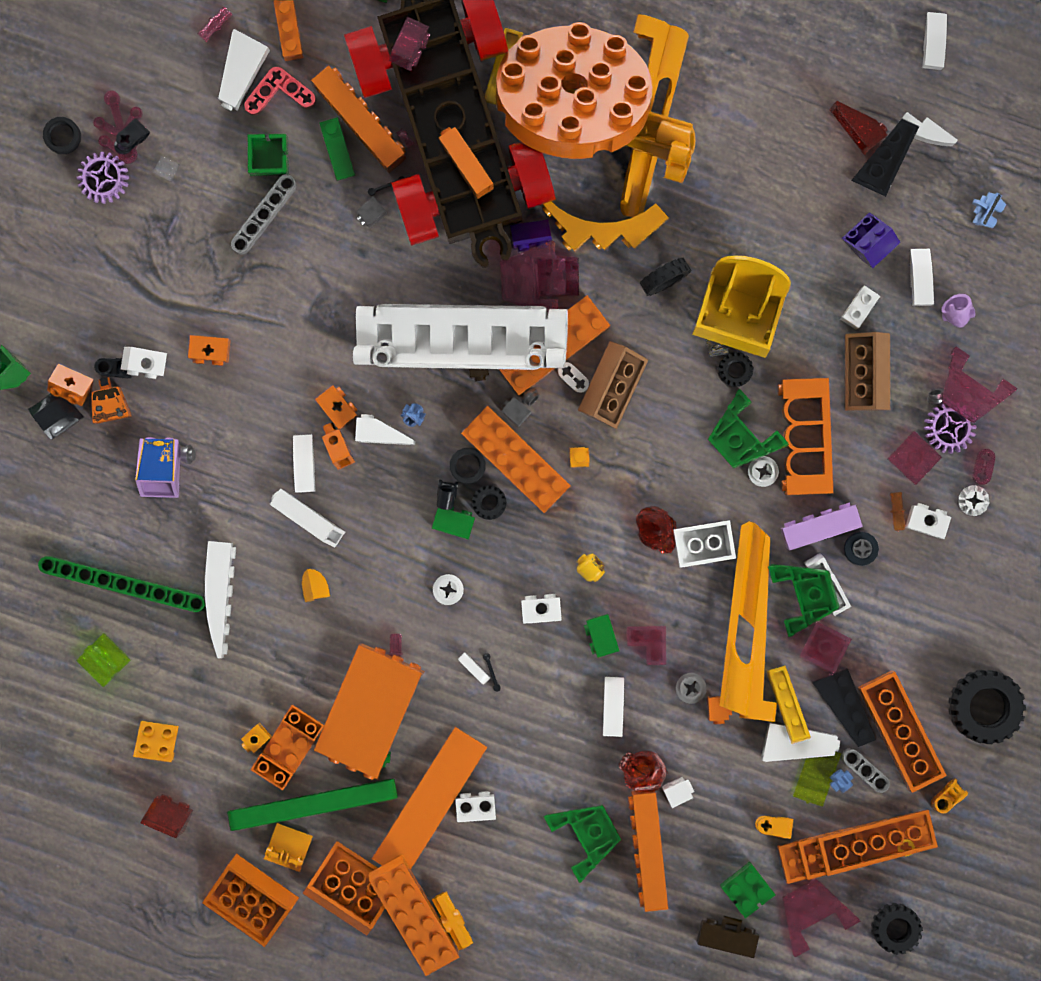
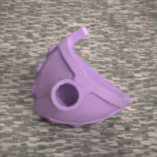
M966 294L954 295L942 306L943 321H948L956 327H964L970 318L975 317L972 300Z

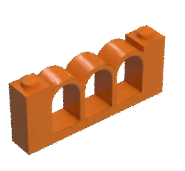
M829 378L781 380V384H778V396H781V400H786L783 404L782 414L786 422L791 424L786 428L783 435L784 439L789 443L786 447L791 452L788 453L784 462L785 471L789 476H784L785 480L781 481L782 491H785V495L832 494L833 469ZM820 398V421H795L789 416L788 406L791 401ZM821 425V448H796L791 444L789 433L792 428L796 426ZM822 452L823 474L798 475L792 471L790 460L796 453Z

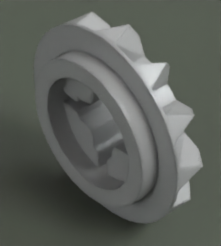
M684 674L676 683L677 696L685 703H697L706 694V683L698 674ZM696 681L694 688L698 693L691 691L686 695L688 689L684 683L691 685Z

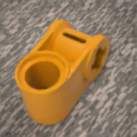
M954 778L932 798L931 806L937 812L947 813L957 803L961 802L968 795L967 790L964 791L957 783V779ZM940 799L945 800V806L942 809H939L937 806Z
M760 816L755 821V827L762 834L791 839L794 819ZM766 820V822L769 823V827H765L764 830V828L761 827V823H765Z

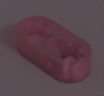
M983 449L977 454L973 471V480L976 484L985 485L991 480L995 464V453L992 450ZM987 452L991 460L986 461V465L983 466L984 459L981 456ZM985 468L984 475H986L987 478L983 479L981 482L980 478L977 477V474H980L982 472V469Z

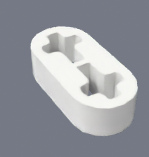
M566 362L565 368L568 366L571 368L572 378L567 374L563 376L562 368H558L560 378L575 392L583 393L588 389V379L571 363ZM575 377L579 381L582 379L585 381L584 389L581 387L579 389L576 388L577 383L573 380Z
M465 652L458 658L483 685L490 679Z

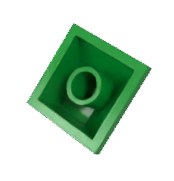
M1 345L0 390L19 387L31 373L12 353Z

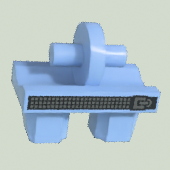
M989 192L987 196L982 195L980 200L974 199L972 204L976 206L974 213L977 215L972 223L994 228L997 223V219L992 216L994 210L1001 213L1006 206V203L1001 199L1002 195Z

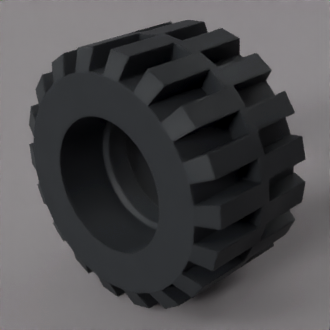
M892 903V905H884L885 908L877 910L879 913L874 915V922L871 923L874 939L889 953L892 952L898 955V953L906 954L908 950L911 952L914 950L912 947L914 945L918 946V940L922 939L921 931H923V927L920 924L921 920L911 908L904 904ZM896 918L904 919L907 922L906 933L898 939L888 937L886 929L890 921Z

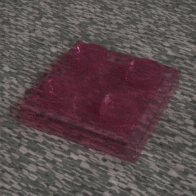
M913 431L887 459L914 485H917L942 457Z

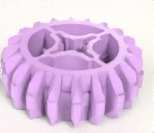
M100 152L99 158L96 153H93V160L87 156L88 163L81 162V165L85 168L84 170L78 169L82 176H77V180L83 181L78 184V187L84 188L81 192L83 195L88 193L87 198L89 200L94 197L95 203H98L100 198L102 204L106 203V198L112 203V196L119 199L120 196L117 193L119 191L122 194L125 193L122 186L128 187V183L123 182L129 179L128 175H123L128 172V169L122 168L125 163L123 161L118 162V156L112 159V153H108L106 158L104 152ZM104 163L100 170L91 171L96 165ZM110 164L116 168L118 179L110 176ZM104 174L110 180L106 179L102 182L97 176L100 177V175L103 176ZM89 177L96 180V192L89 185ZM107 185H115L111 190L102 193V190L104 191Z
M951 402L947 403V408L944 403H941L940 410L938 407L933 408L936 414L928 413V416L932 419H925V423L930 424V426L924 427V430H930V433L926 434L925 437H932V440L929 441L930 445L936 442L935 450L942 446V453H945L947 448L949 454H952L954 449L958 453L961 451L960 446L963 449L967 448L965 441L969 444L973 442L969 436L974 437L976 435L974 432H971V429H976L977 427L976 425L971 426L970 422H974L975 418H968L972 412L964 413L966 410L965 406H962L959 410V403H955L953 408ZM948 412L957 414L961 417L962 421H953ZM942 415L943 425L936 430L937 419ZM948 423H950V425L958 424V426L954 427L951 430L952 433H950V431L947 430L942 431L943 429H946V427L949 426ZM965 426L964 434L958 441V429ZM946 434L949 440L952 441V444L942 441L938 435Z

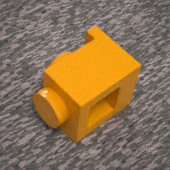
M569 448L570 468L589 467V448Z
M259 722L241 738L243 741L241 745L247 752L252 751L255 753L272 735ZM252 736H256L258 738L257 743H253L251 741Z

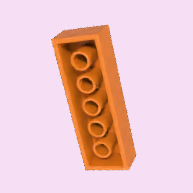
M328 65L311 80L314 88L384 169L390 173L406 159L404 146L398 140L396 142L393 140V134L386 126L382 127L380 125L379 117L373 111L371 113L368 111L369 108L361 97L357 98L355 96V90L348 82H343L344 79L341 73L336 68L332 69Z
M588 295L567 310L568 336L566 360L611 326ZM535 345L533 349H541V346ZM537 355L531 356V360L534 363H540V358ZM556 368L498 370L516 394L520 396Z
M489 406L461 433L543 513L571 486Z
M891 670L859 686L858 690L908 791L913 793L946 777L947 775L896 672Z
M654 789L631 791L632 796L628 797L629 808L633 810L634 815L630 816L632 830L635 829L636 835H632L634 849H637L638 854H634L635 866L640 871V873H636L638 888L641 887L642 892H638L640 907H644L645 912L668 910L656 792Z
M402 855L368 873L370 884L425 976L460 958L456 945L445 930L436 911Z

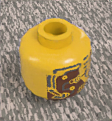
M583 554L577 560V572L587 582H596L605 573L604 563L595 554L587 556Z

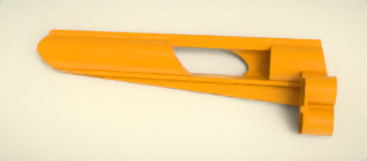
M638 14L633 32L638 35V38L652 41L648 70L652 79L650 112L659 81L668 77L670 82L661 115L668 116L689 35L680 27L669 25L665 21L647 15ZM644 125L638 135H645L647 133L646 125ZM632 148L620 201L621 212L627 217H634L644 212L657 162V157Z
M568 89L565 91L574 94L576 90ZM649 111L648 119L645 123L648 129L645 135H637L626 146L665 160L667 166L663 178L683 183L695 149L696 137L693 124Z
M749 521L741 525L719 706L739 713V718L775 722L777 703L763 701L770 537L756 523ZM739 614L754 628L751 660L748 664L740 660L735 646Z

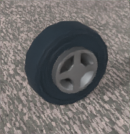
M867 532L853 533L845 542V556L854 565H869L878 556V542L874 536Z

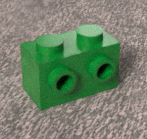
M454 507L449 510L438 508L432 529L469 540L475 517H472L473 513L461 510V513L453 511Z
M609 614L586 620L587 624L583 626L586 636H591L593 642L589 644L592 655L596 654L597 658L619 651Z

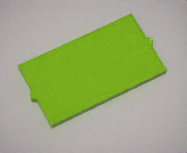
M835 751L834 756L806 758L793 797L804 800L807 804L813 803L823 807L830 783L832 782L830 777L836 771L841 753Z

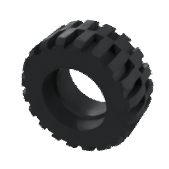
M976 670L974 673L966 674L965 678H961L957 682L956 688L953 687L951 691L953 694L951 698L949 697L948 702L950 703L948 710L949 715L952 716L951 721L961 734L975 742L985 744L1004 742V739H1010L1013 736L1012 733L1014 731L1018 732L1020 722H1024L1025 716H1023V711H1026V705L1023 703L1025 699L1024 694L1020 692L1021 688L1003 673L993 670ZM982 689L997 691L1002 696L1004 702V710L1001 717L990 725L976 722L970 713L971 700Z

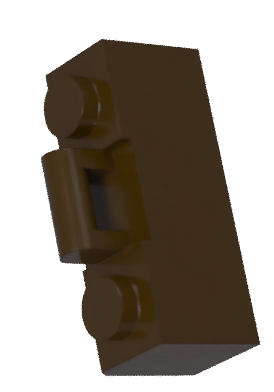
M723 915L721 924H718V920L713 918L702 920L696 942L700 946L754 958L759 934L755 933L756 929L744 927V930L741 929L742 920ZM726 924L736 926V930L725 928Z

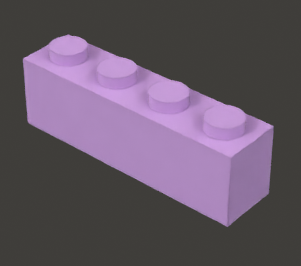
M849 502L840 505L839 510L833 512L832 509L821 511V516L815 518L812 514L803 517V521L796 523L795 520L784 523L785 527L781 528L787 550L790 551L863 527L856 505L851 506Z

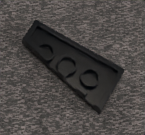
M902 118L851 181L886 197L920 126Z
M848 668L812 682L857 747L876 740Z

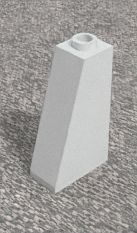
M235 29L232 32L218 97L220 102H222L221 106L229 111L232 108L238 111L270 51L267 46Z
M280 489L272 496L271 506L324 543L335 548L345 534L344 530L288 492Z
M768 722L761 760L769 762L834 756L835 751L838 752L840 740H838V736L808 730L811 736L810 739L791 744L785 725Z

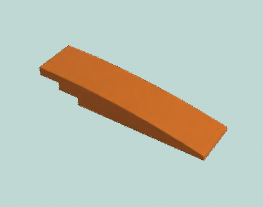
M455 727L372 857V860L383 866L402 855L411 869L486 751L487 746Z
M928 809L777 846L787 884L825 875L830 876L938 847ZM904 839L912 841L915 848L912 849V846H909L908 842L903 843ZM901 845L900 848L904 851L898 852L897 846Z

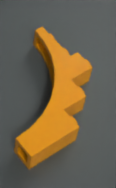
M552 201L543 204L544 207L542 208L549 217L553 215L557 219L555 224L561 231L564 229L567 231L561 237L564 239L562 244L569 251L571 249L574 251L578 250L591 237L594 238L592 243L598 249L603 248L606 250L621 236L624 237L622 242L628 248L632 246L636 249L669 219L656 203L645 212L630 219L609 223L585 221L571 216L558 208Z

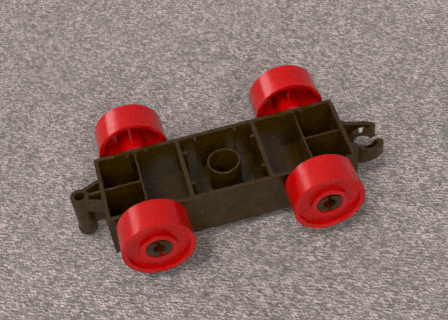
M401 0L399 10L377 16L385 41L384 44L378 45L372 26L344 34L364 98L392 90L386 70L391 68L394 70L432 189V191L425 193L419 174L391 182L410 244L413 246L438 238L439 235L433 218L440 216L449 244L470 238L472 256L475 262L482 268H486L489 265L488 258L482 250L484 243L488 240H494L499 243L501 259L508 261L512 252L511 241L504 232L503 227L522 221V213L515 191L521 190L528 209L554 201L556 197L542 152L532 149L521 141L508 145L513 165L506 166L468 44L474 43L480 61L508 53L506 38L494 0H461L466 17L463 19H459L454 0ZM448 127L451 129L456 127L493 182L494 189L479 199L475 197L439 141L440 133Z

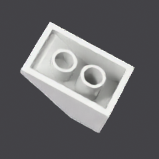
M361 414V418L356 419V442L415 445L413 439L374 419L373 415Z
M730 520L673 530L679 568L736 559Z

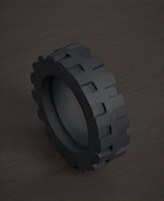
M684 257L678 258L645 276L640 281V285L647 296H652L681 281L682 278L691 273V269Z

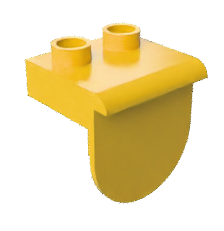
M727 256L719 259L712 269L692 335L766 358L772 345L785 297L791 286L789 277L778 267L760 259L747 256Z

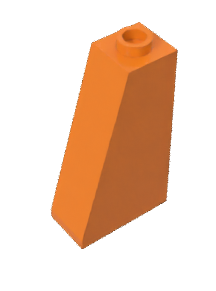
M448 127L440 133L439 141L475 197L479 199L493 190V182L456 127L452 129Z

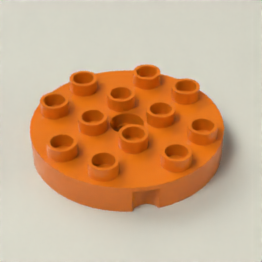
M576 22L570 26L547 28L522 36L508 50V53L505 54L499 65L496 80L497 110L506 114L505 126L518 140L539 152L569 159L593 158V155L600 150L614 152L631 142L640 133L648 119L652 97L650 72L641 56L627 44L626 39L622 36L611 35L607 32L590 28L589 25L583 22ZM576 89L574 94L568 93L565 90Z

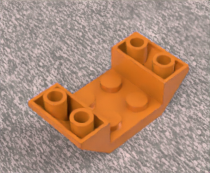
M291 705L279 727L250 770L283 791L314 744L324 724L296 706Z

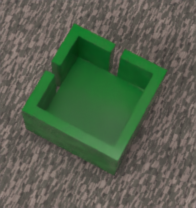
M247 134L248 174L250 176L289 175V160L287 157L288 136L286 134H269L270 141H267L265 134Z
M748 862L720 884L723 891L745 919L759 909L757 904L764 905L776 895L751 862Z

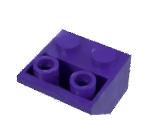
M870 212L842 237L843 241L871 268H874L901 243L893 229Z
M548 219L510 225L514 250L518 249V252L529 251L530 247L536 246L537 249L548 248L549 244H552Z

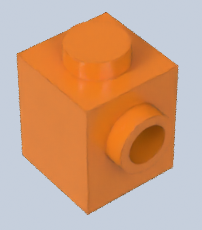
M721 696L707 697L708 720L713 721V724H725V720H729V715H732L731 710L719 706Z

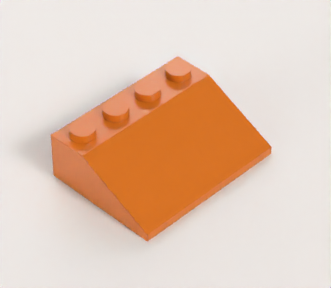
M336 841L302 893L366 936L385 909L369 882L368 873L374 871L377 867L338 841Z
M236 853L202 904L265 947L299 897Z

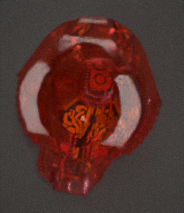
M646 507L636 516V524L640 532L638 534L639 539L645 546L653 550L659 549L661 553H671L676 547L673 530L676 529V521L667 514L668 512L659 507Z
M639 751L635 755L627 752L619 762V769L624 772L626 784L636 793L659 790L668 775L665 764L659 755L652 751Z

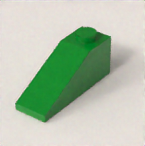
M338 117L319 122L337 181L355 176Z

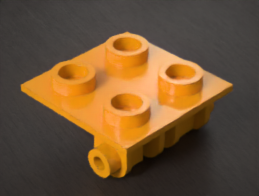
M141 721L133 757L172 762L174 760V748L179 726Z
M277 823L269 846L266 849L264 859L300 872L313 836Z

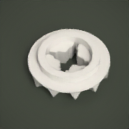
M767 456L753 460L748 467L750 480L755 485L761 487L773 484L779 474L776 462ZM767 464L766 471L771 475H763L759 479L760 472L756 468H763Z
M977 485L964 488L958 499L961 510L970 516L981 515L987 510L990 503L989 494L984 488ZM976 495V499L982 502L976 503L973 509L972 502L966 499L973 498Z
M442 575L433 585L434 597L441 604H455L463 595V584L454 575ZM450 581L451 588L457 592H450L446 598V591L440 589V587H447Z

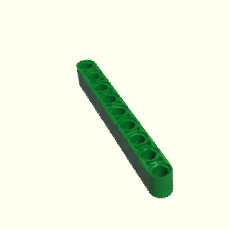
M53 556L42 557L38 562L39 570L45 574L192 612H200L206 608L205 597L200 594ZM48 559L53 563L51 570H47L44 566L45 561ZM66 564L71 567L69 575L63 572V567ZM84 569L90 572V577L87 580L81 576ZM102 574H106L109 578L106 585L100 582ZM121 579L127 581V587L124 590L118 585ZM141 583L146 587L144 594H139L137 591V586ZM158 588L163 589L165 593L162 599H158L155 595ZM177 593L183 596L181 604H177L174 601V596ZM195 598H199L202 602L199 609L194 608L192 604Z
M392 778L227 811L230 831H236L398 798L395 779Z

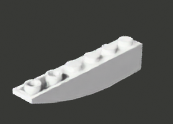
M208 541L205 572L207 620L217 658H224V654H227L228 643H225V636L229 635L230 624H227V616L231 615V605L228 604V601L233 593L230 578L234 577V566L231 565L232 559H235L236 547H233V543Z

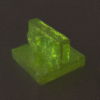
M105 633L93 644L89 645L84 650L85 652L76 660L103 688L131 661Z

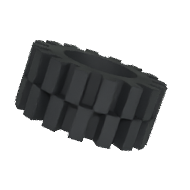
M733 352L727 354L720 361L718 374L721 381L727 386L740 387L750 380L754 367L747 355L745 356L741 352ZM737 362L742 365L743 373L741 376L733 377L729 374L728 368L731 363Z
M491 485L479 488L472 499V507L475 513L486 520L500 517L507 505L506 497L502 490ZM487 495H492L497 500V505L493 510H486L482 506V499Z

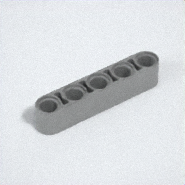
M285 174L277 180L234 236L231 246L236 253L244 255L249 252L294 193L297 184L292 176ZM285 180L292 181V186L288 189L282 187ZM274 195L281 197L280 202L277 204L271 203V198ZM263 210L269 212V216L266 219L259 218V214ZM250 226H257V232L255 234H248V228ZM240 240L246 243L245 248L242 250L236 248V244Z

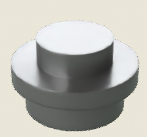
M535 388L526 390L522 395V403L528 406L533 405L540 396L537 393L538 391Z
M935 389L928 393L929 397L927 400L930 404L940 405L944 403L947 396L942 389Z
M187 445L181 448L180 459L186 464H191L196 458V451L191 445Z

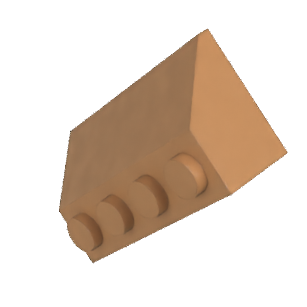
M890 333L845 334V411L890 410Z
M609 341L578 411L617 429L648 359L623 345Z

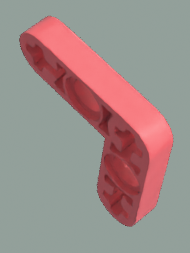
M273 67L245 101V110L250 115H258L279 89L305 109L312 108L316 103V98L312 91L280 67ZM274 72H281V79H276L273 82V84L276 85L275 88H273V86L270 83L266 82L268 79L270 80V82H272V80L274 79V76L272 74ZM289 83L297 85V90L294 93L287 91ZM263 86H268L271 89L268 96L260 94V89ZM301 89H304L302 91V94L304 96L308 97L309 95H311V103L306 102L304 104V99L300 95L298 96V98H295L300 93ZM257 94L260 99L264 100V102L261 103V101L259 100L256 104L258 109L250 110L251 107L249 104H254L257 101V98L255 97V95Z

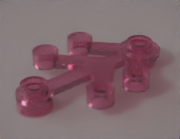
M108 91L104 95V101L111 107L116 127L107 123L102 117H96L93 124L97 129H103L117 136L132 120L141 118L143 112L139 107H133L124 125L118 105L121 100L120 96L115 91ZM116 97V101L111 103L110 98ZM135 110L140 111L138 116L133 115ZM98 120L103 121V124L101 126H97L96 123ZM102 135L99 137L98 142L102 147H108L115 151L114 142L108 136ZM107 138L108 143L103 145L102 139ZM136 147L130 151L131 157L129 158L118 153L119 159L125 164L135 162L138 156Z

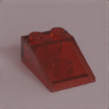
M836 101L830 108L831 113L864 155L888 136L885 125L882 122L878 123L876 119L839 101Z
M158 795L142 818L141 824L171 837L178 838L185 831L193 810L189 809L190 805L179 802L178 804L173 802L172 798L167 795Z

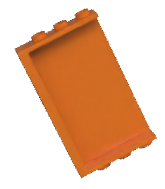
M363 643L359 644L314 751L329 757L328 760L330 762L345 764V768L350 771L356 772L358 770L362 772L363 776L373 780L380 777L382 766L418 682L425 671L421 670V666L418 664L403 662L404 659L400 656L387 655L386 650L375 647L374 649Z

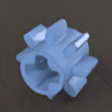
M413 403L410 406L406 404L400 416L404 417L403 422L407 426L414 427L416 424L419 426L422 424L426 413H423L422 406Z
M839 769L830 777L832 780L830 785L836 792L840 790L844 793L853 786L851 780L854 777L848 770L843 772L842 769Z

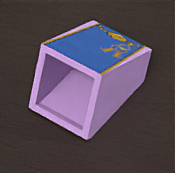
M147 437L140 439L136 470V484L140 497L179 498V441L174 438L155 439Z

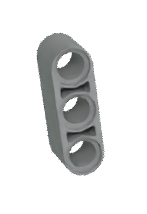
M847 748L842 752L841 759L844 764L871 788L880 793L886 792L889 789L890 782L888 778L853 748ZM852 752L855 753L856 758L850 763L847 762L846 757ZM868 765L870 772L867 775H862L861 768ZM879 778L884 779V785L881 788L875 786V782Z

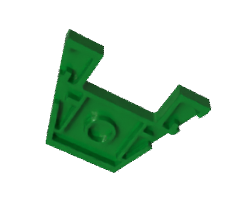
M741 389L736 392L733 401L728 405V409L722 419L720 418L708 438L709 442L733 469L789 445L778 431H775L761 443L737 415L752 403Z
M775 564L768 566L773 583L792 580L802 616L784 620L788 637H792L797 632L826 617L840 607L828 570Z
M603 805L544 816L551 832L570 823L588 858L571 866L579 883L621 841Z

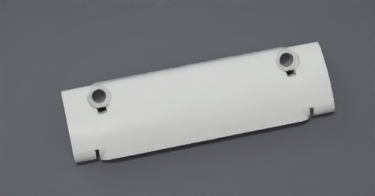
M380 304L377 305V308L375 306H357V346L353 350V363L355 365L413 368L524 370L565 368L568 311L567 309H549L548 313L544 306ZM384 342H386V343H388L389 346H382V345H383ZM535 345H540V346H541V349H533V348L535 347ZM379 353H385L387 360L380 359ZM537 355L540 358V363H534L531 360V356Z

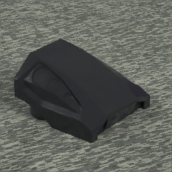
M51 393L28 409L32 417L51 440L84 418L74 404Z

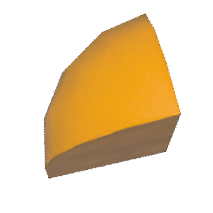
M307 569L302 577V590L305 602L330 597L325 577L314 569Z

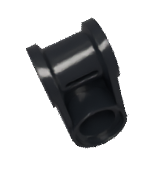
M137 119L132 120L117 134L114 143L115 151L121 155L128 154L149 136L150 131Z
M100 358L95 362V371L101 376L124 379L132 378L131 375L127 374V370H121L122 358ZM103 362H107L109 365V369L106 372H101L99 369L100 364Z
M439 479L436 504L438 508L449 510L454 507L458 482L449 483Z

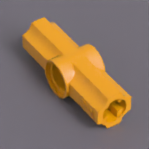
M447 891L432 898V901L441 916L440 919L447 933H450L458 950L470 946L473 940L464 925L465 922L461 913L455 908Z

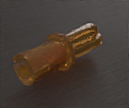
M902 492L890 493L892 506L890 513L893 516L894 530H905L904 512L906 510L903 509Z

